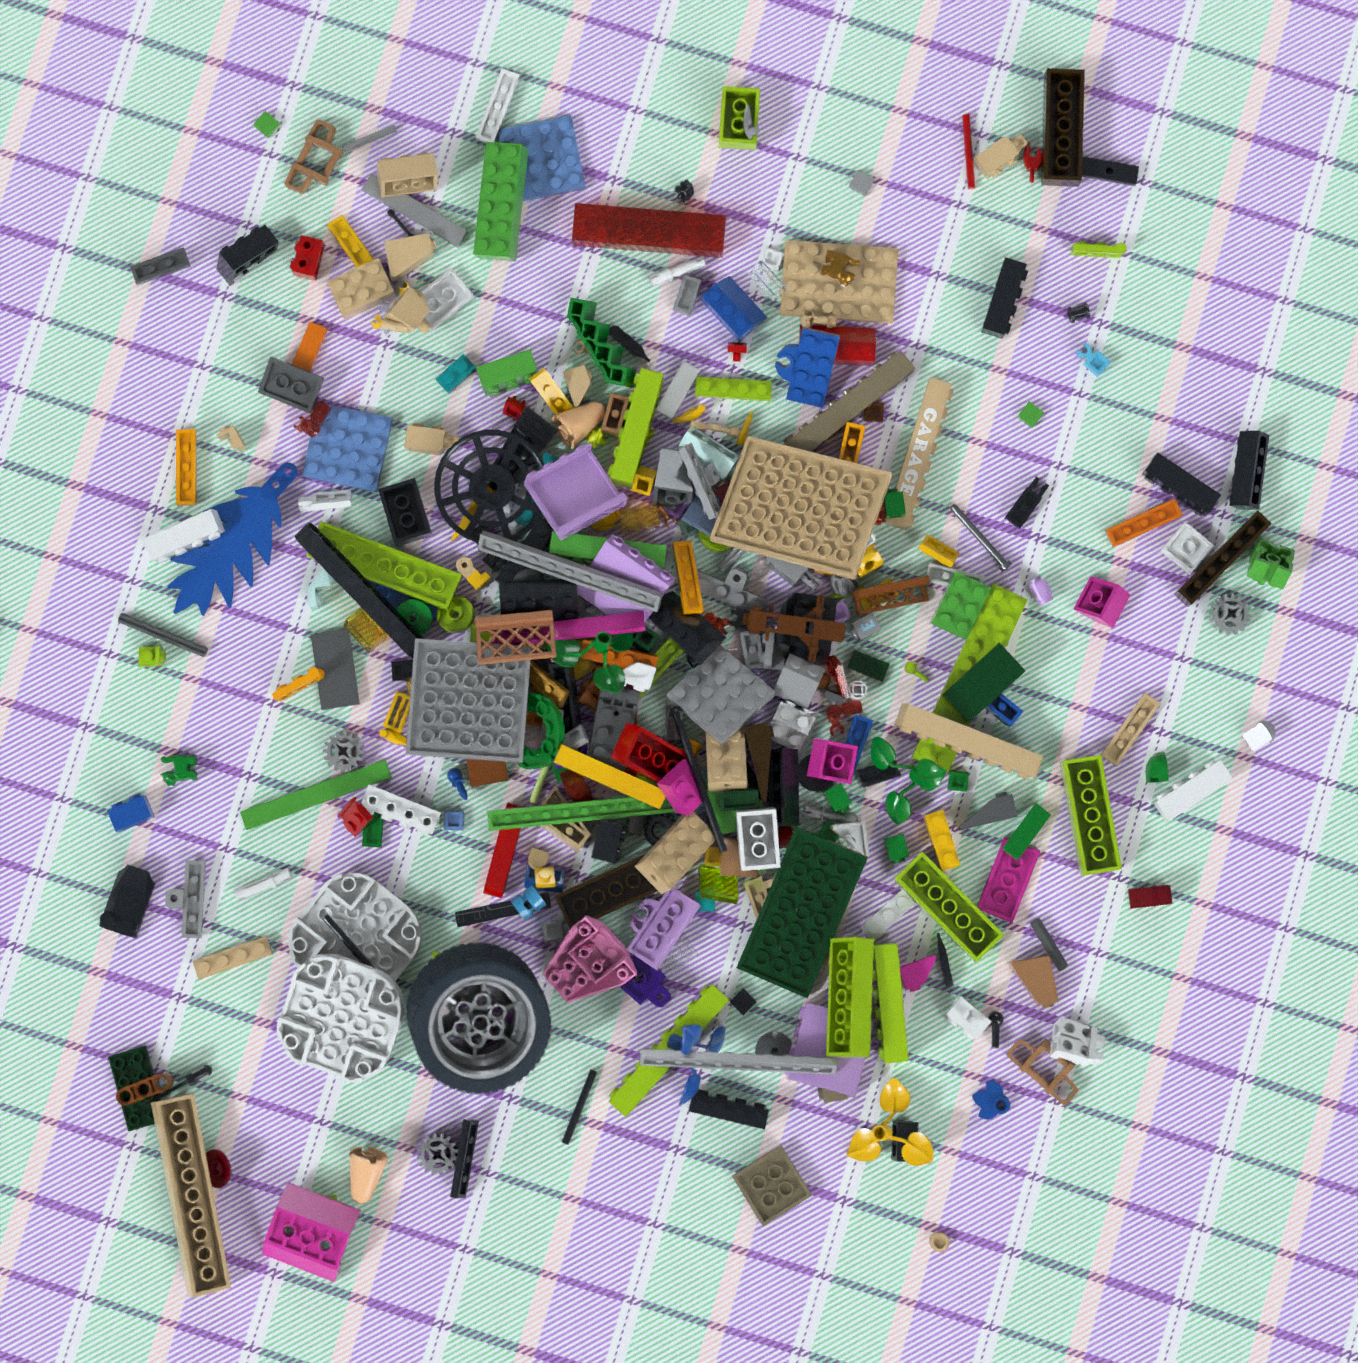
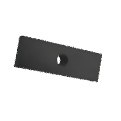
M1083 156L1082 177L1136 186L1139 166ZM1106 170H1110L1112 174H1108Z

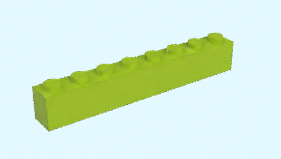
M713 984L710 987L706 985L699 992L702 996L697 1001L693 999L686 1007L689 1011L684 1016L680 1014L673 1022L676 1024L673 1029H667L661 1035L663 1040L658 1045L654 1043L651 1048L655 1050L670 1049L667 1047L668 1039L673 1033L683 1037L682 1027L686 1025H700L703 1031L727 1004L729 999ZM638 1061L635 1065L637 1068L633 1074L629 1072L622 1079L624 1084L620 1089L615 1087L608 1095L611 1097L608 1102L627 1117L670 1067L639 1065Z

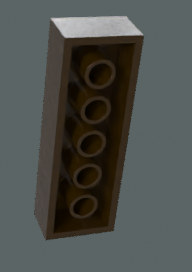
M1047 68L1044 74L1041 185L1079 187L1082 181L1085 70Z
M646 854L555 895L569 929L586 915L599 919L657 892L658 890L635 867Z

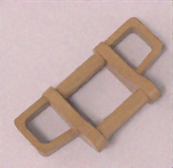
M321 120L315 121L305 138L306 142L296 162L292 164L284 185L288 189L304 194L313 179L327 186L328 178L338 158H341L344 153L331 144L336 133V128L333 125ZM321 126L330 129L325 141L315 137ZM313 145L332 153L322 175L302 166ZM296 172L307 176L301 187L291 185Z
M1018 1039L1007 1051L1006 1056L1019 1066L1020 1071L1026 1072L1040 1084L1048 1095L1051 1094L1061 1104L1067 1105L1078 1092V1088L1066 1076L1076 1064L1067 1059L1057 1058L1056 1060L1064 1067L1049 1083L1030 1065L1044 1050L1050 1054L1051 1042L1044 1039L1034 1048L1025 1041ZM1019 1044H1023L1033 1051L1022 1064L1012 1056V1052ZM1063 1078L1073 1089L1065 1100H1062L1053 1092Z

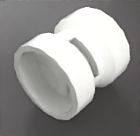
M859 680L853 681L847 689L849 698L854 701L863 699L867 694L866 684Z

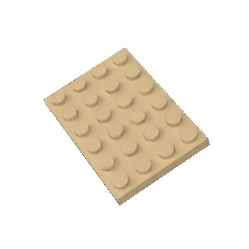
M785 240L780 316L801 317L804 310L811 309L814 311L815 316L828 317V314H833V316H837V320L893 324L898 248ZM827 250L834 251L835 253H844L860 261L858 266H852L847 263L844 271L855 274V280L851 284L842 287L837 279L828 275H821L823 265H831V262L824 263Z

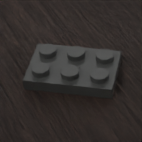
M271 356L258 393L311 414L324 377Z

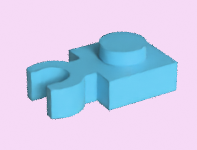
M1085 343L1083 347L1087 352L1081 353L1078 350L1076 355L1079 358L1086 359L1087 361L1083 365L1098 377L1111 362L1100 351L1096 350L1093 353L1090 345Z

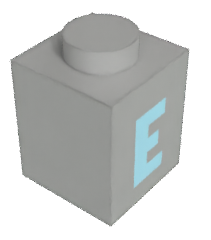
M872 612L853 622L850 629L854 639L858 638L859 641H862L878 633L881 627Z

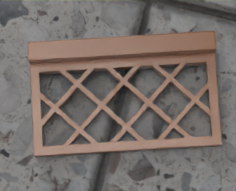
M552 610L475 617L479 665L556 657ZM542 627H550V632L545 637L538 632ZM522 629L531 631L526 639L518 634ZM508 630L512 635L507 640L499 636L503 631ZM489 632L493 636L485 642L481 639V633ZM534 635L542 639L537 646L529 642ZM515 636L523 641L517 648L510 644ZM496 638L503 643L498 650L490 645ZM546 642L551 646L552 652H542L539 648ZM526 644L533 649L529 654L520 652ZM506 646L513 650L510 656H504L500 652ZM486 648L494 652L491 657L482 658V653Z

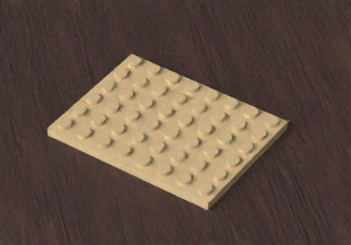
M747 436L709 539L711 542L855 580L891 481L892 473Z

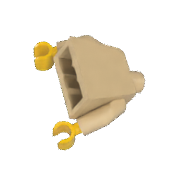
M404 281V288L398 286L400 296L383 316L385 319L382 320L381 316L376 314L374 319L378 322L371 321V325L374 329L382 327L401 333H411L418 328L425 334L431 328V325L424 319L430 312L425 296L415 288L409 287V283Z

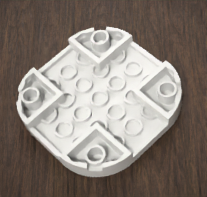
M344 873L331 878L322 886L309 905L295 919L288 936L289 953L297 968L308 959L325 953L338 954L359 962L322 920L328 914L373 966L388 974L396 982L417 955L421 945L422 931L414 911L377 880L365 874Z
M325 953L308 959L293 974L282 1014L278 1018L277 1035L285 1049L284 1052L301 1066L306 1064L340 1077L339 1080L344 1082H362L375 1076L390 1058L404 1016L405 1004L401 989L394 979L385 972L338 954Z

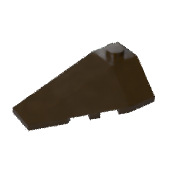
M767 722L744 727L763 803L767 802L771 737L774 736L772 725L768 726Z

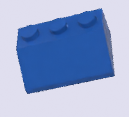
M730 276L717 282L701 297V302L738 342H741L767 319V316Z

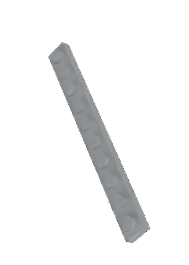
M484 530L480 534L478 550L655 612L660 608L662 592Z
M646 1048L640 1051L639 1065L835 1075L837 1059L830 1057L812 1058L811 1056L793 1057L791 1055L773 1056L772 1054L753 1055L752 1053L734 1054L733 1052L714 1053L713 1051L695 1052L693 1050L684 1055L681 1051H675L674 1049L655 1050L654 1048Z

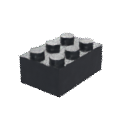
M415 478L378 489L396 547L433 536Z

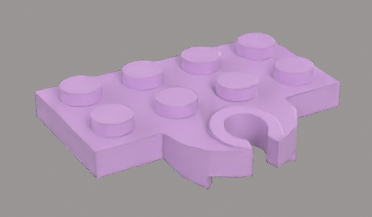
M675 888L665 892L660 901L645 899L638 907L642 911H647L646 916L640 919V916L633 912L631 921H629L637 935L627 948V951L658 970L701 905Z

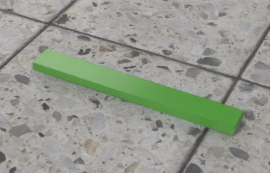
M383 760L249 808L240 813L246 830L366 788L368 785H374L391 779L392 776L387 761Z

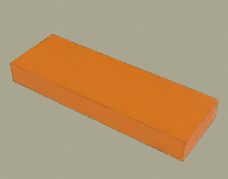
M309 322L292 365L311 372L327 334V328Z

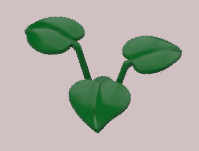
M601 631L597 633L595 641L591 640L590 644L581 653H579V645L574 640L555 641L556 657L551 659L560 666L572 667L578 663V657H582L594 646L598 653H603L604 667L598 668L594 672V683L604 691L619 693L625 685V674L618 665L607 666V653L610 647L616 652L629 650L633 644V633L610 635L608 632ZM547 644V652H552L551 646Z
M874 737L872 740L871 760L878 769L884 770L890 766L911 770L909 777L913 783L899 794L896 791H892L886 797V811L895 824L900 825L910 817L912 811L910 801L903 794L918 784L925 791L934 790L942 782L947 770L926 758L921 759L916 766L894 764L892 762L896 758V753L892 745L881 737Z

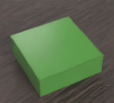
M266 111L253 124L267 138L280 125Z
M1029 401L1017 418L1033 428L1044 412Z

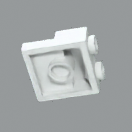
M786 700L785 703L780 702L770 723L774 732L771 740L786 748L798 749L799 753L815 717L812 716L813 712L805 708L800 711L795 708L796 704Z

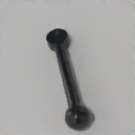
M393 209L388 210V216L397 222L408 237L415 236L397 218Z

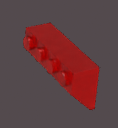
M800 324L799 341H800L801 332H802V328H803L802 324ZM813 325L811 329L840 335L834 364L874 366L876 352L875 328L843 326L828 328L823 325Z

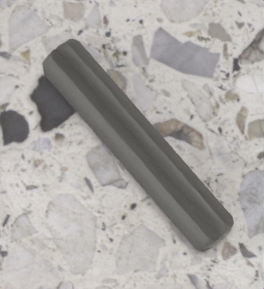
M1036 918L1030 923L1031 927L1048 955H1050L1058 971L1066 969L1068 963L1041 919Z

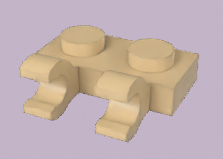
M761 876L743 883L756 919L768 894L766 889L771 887L774 878L763 882Z

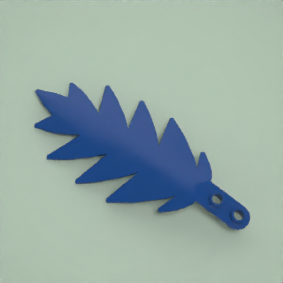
M287 462L282 464L261 488L251 486L235 490L236 494L246 497L209 508L217 510L221 521L227 523L223 524L225 532L221 533L220 537L215 540L208 539L203 541L210 546L199 547L170 559L171 562L195 566V568L178 576L167 585L168 589L181 590L173 611L174 614L187 609L197 602L201 615L204 616L212 599L215 582L228 607L231 608L234 584L233 564L250 587L253 586V560L250 542L265 563L270 565L272 551L271 516L278 528H281V511L277 498L298 475V469L293 463ZM288 468L292 470L290 474H286L284 471ZM277 482L279 483V487L274 488L272 484Z

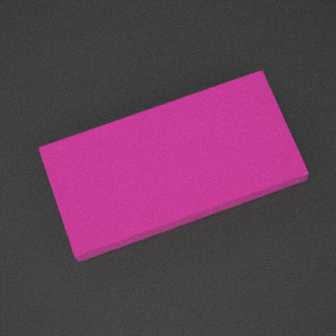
M1004 837L977 908L980 911L1013 923L1040 851L1028 846L1021 857L1015 860L1002 850L1009 838Z

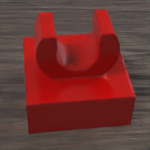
M728 342V352H733V361L740 362L741 353H747V343Z
M517 396L508 397L502 413L518 420L524 413L526 401L523 400L521 403L516 400Z

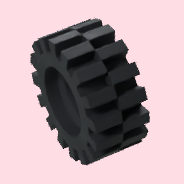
M666 813L653 814L646 820L644 835L648 843L654 846L660 839L653 832L656 824L664 823L668 826V829L671 828L676 822L672 816Z

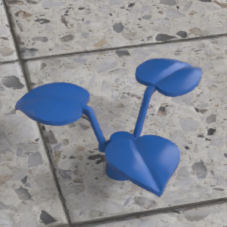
M697 1024L686 1025L682 1027L683 1037L673 1033L668 1039L667 1047L675 1051H681L684 1055L690 1053L694 1046L718 1053L724 1043L726 1028L724 1026L716 1028L709 1044L703 1045L697 1043L701 1036L702 1027ZM689 1068L692 1071V1075L686 1081L681 1100L678 1103L679 1105L691 1100L699 1089L701 1076L697 1075V1071L694 1068Z

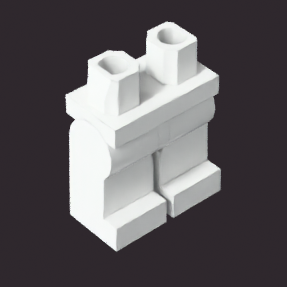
M1061 1017L1053 1025L1050 1057L1067 1059L1084 1067L1089 1064L1099 1065L1103 1061V1053L1095 1051V1048L1101 1049L1104 1046L1105 1037L1097 1033L1098 1028H1090L1082 1023Z

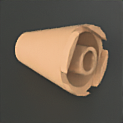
M594 401L556 414L552 417V424L556 423L558 427L557 435L567 447L571 445V449H573L604 419L606 409L602 403Z
M358 1146L350 1149L349 1154L351 1198L356 1203L365 1204L367 1201H370L388 1162V1157L385 1152L379 1149L369 1147L367 1151L362 1150V1147Z

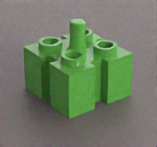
M1258 537L1250 553L1247 577L1257 581L1260 585H1264L1268 581L1270 586L1284 589L1292 574V561L1294 560L1295 550L1282 545L1280 547L1274 546L1273 542Z

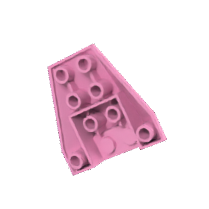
M586 915L571 927L542 975L564 1000L569 1003L621 986L637 975V970L627 948L604 922Z

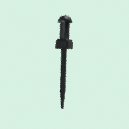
M204 1065L203 1069L185 1075V1081L157 1095L144 1105L162 1098L187 1083L189 1086L194 1085L198 1079L207 1074L210 1076L212 1068L209 1065Z

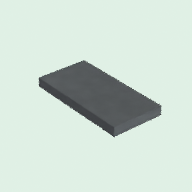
M349 629L311 634L315 667L321 668L325 672L324 678L317 682L321 710L360 705Z

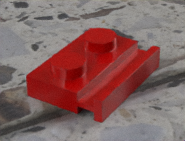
M353 797L337 815L338 818L341 817L344 820L343 824L347 831L352 833L354 837L359 835L373 819V816L361 803L358 804L356 802V797Z

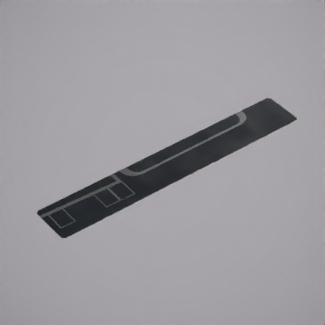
M549 893L539 894L547 904L542 909L551 908ZM528 900L524 903L525 907L531 905ZM505 901L455 912L457 927L518 915L519 912L511 901Z

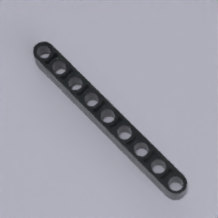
M308 522L295 535L298 543L409 657L414 658L415 638H424L314 524Z

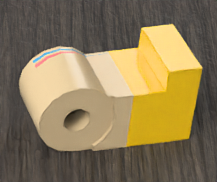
M468 557L458 559L456 563L458 571L477 592L492 580L486 572L481 575L474 568L473 562Z

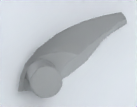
M747 105L743 125L745 134L751 139L753 135L760 132L758 126L753 127L750 106Z

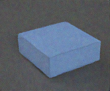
M444 811V830L464 831V811Z

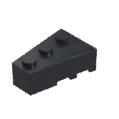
M266 225L260 228L255 227L246 237L241 236L230 247L227 245L220 250L216 269L231 286L235 283L233 281L234 278L239 274H247L249 272L247 268L255 263L260 264L274 253L278 248L279 241Z

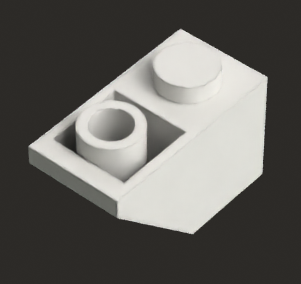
M636 661L622 669L625 674V687L626 684L634 685L633 689L644 692L645 689L650 690L656 667Z

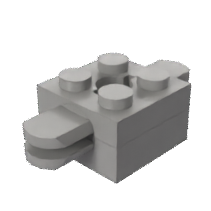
M771 557L765 559V565L793 587L801 581L811 590L815 591L817 589L804 575L817 585L822 583L819 578L809 571L808 567Z

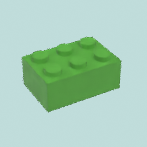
M531 349L476 367L484 393L490 397L501 394L500 391L506 389L508 391L519 388L518 385L524 383L531 385L532 383L529 378L538 372Z
M954 571L930 624L967 640L991 587Z

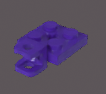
M633 955L631 958L637 974L643 973L644 981L636 983L634 976L619 987L639 1005H642L648 999L655 1006L664 1007L671 999L670 992L660 984L666 975L659 969H654ZM662 993L664 995V999L662 1001H659L657 997L659 994Z

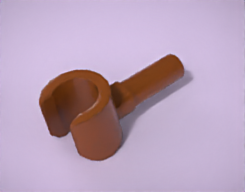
M662 505L657 507L665 519L664 524L667 528H670L667 524L668 520L672 519L675 524L677 523L673 517L667 514Z

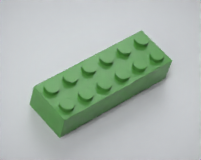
M486 142L473 255L479 259L516 261L529 151L523 144Z
M552 531L549 553L581 565L592 564L608 538L573 534L560 541L555 531ZM623 540L626 544L636 548L643 556L653 560L657 566L665 570L667 546Z

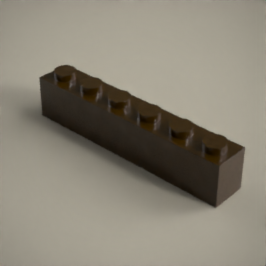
M1257 510L1174 595L1187 607L1192 605L1272 523Z

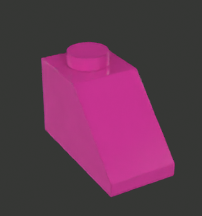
M935 955L900 966L901 981L905 990L909 989L910 992L921 989L920 985L925 984L934 965Z

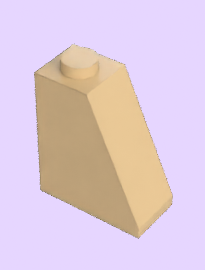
M429 233L384 241L392 282H397L434 256L433 250H436L435 239H431Z

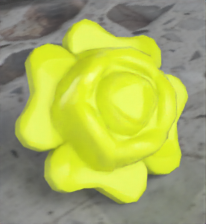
M595 428L586 436L587 443H591L594 449L597 445L604 446L606 443V439L602 438L601 428Z

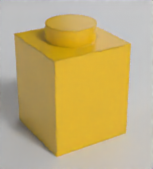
M639 466L635 474L632 491L650 496L655 485L657 470Z

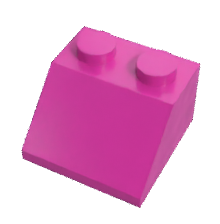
M1090 576L1073 610L1099 624L1114 628L1131 594L1120 585Z
M814 738L807 776L851 784L858 746Z
M686 759L680 761L657 783L676 813L689 816L702 804L696 781Z

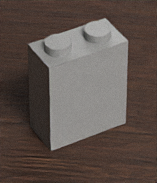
M789 654L774 688L776 696L808 709L825 669L793 654Z

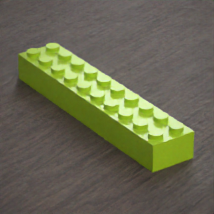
M994 583L990 586L991 589L967 640H965L932 711L936 715L967 727L970 726L972 721L967 723L942 694L999 642L1006 648L1028 600ZM928 738V741L919 739L911 759L917 762L925 758L930 759L938 766L946 769L947 774L957 753L951 751V747L948 745L941 747L933 744L934 740Z

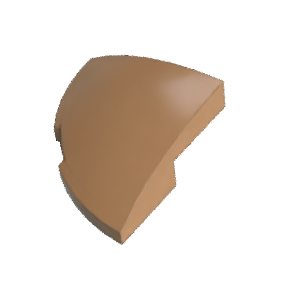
M723 837L727 851L721 853L720 875L759 877L758 869L741 871L738 841Z

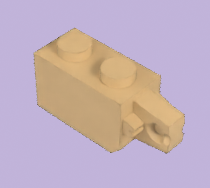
M1022 135L1011 140L1007 137H1002L975 157L974 163L986 179L990 177L995 178L1002 173L1001 169L1006 166L1011 167L1018 161L1019 153L1028 143Z
M413 423V425L407 426L404 448L407 451L441 455L444 453V450H448L460 438L447 434L443 427L440 426L427 428L424 427V424Z

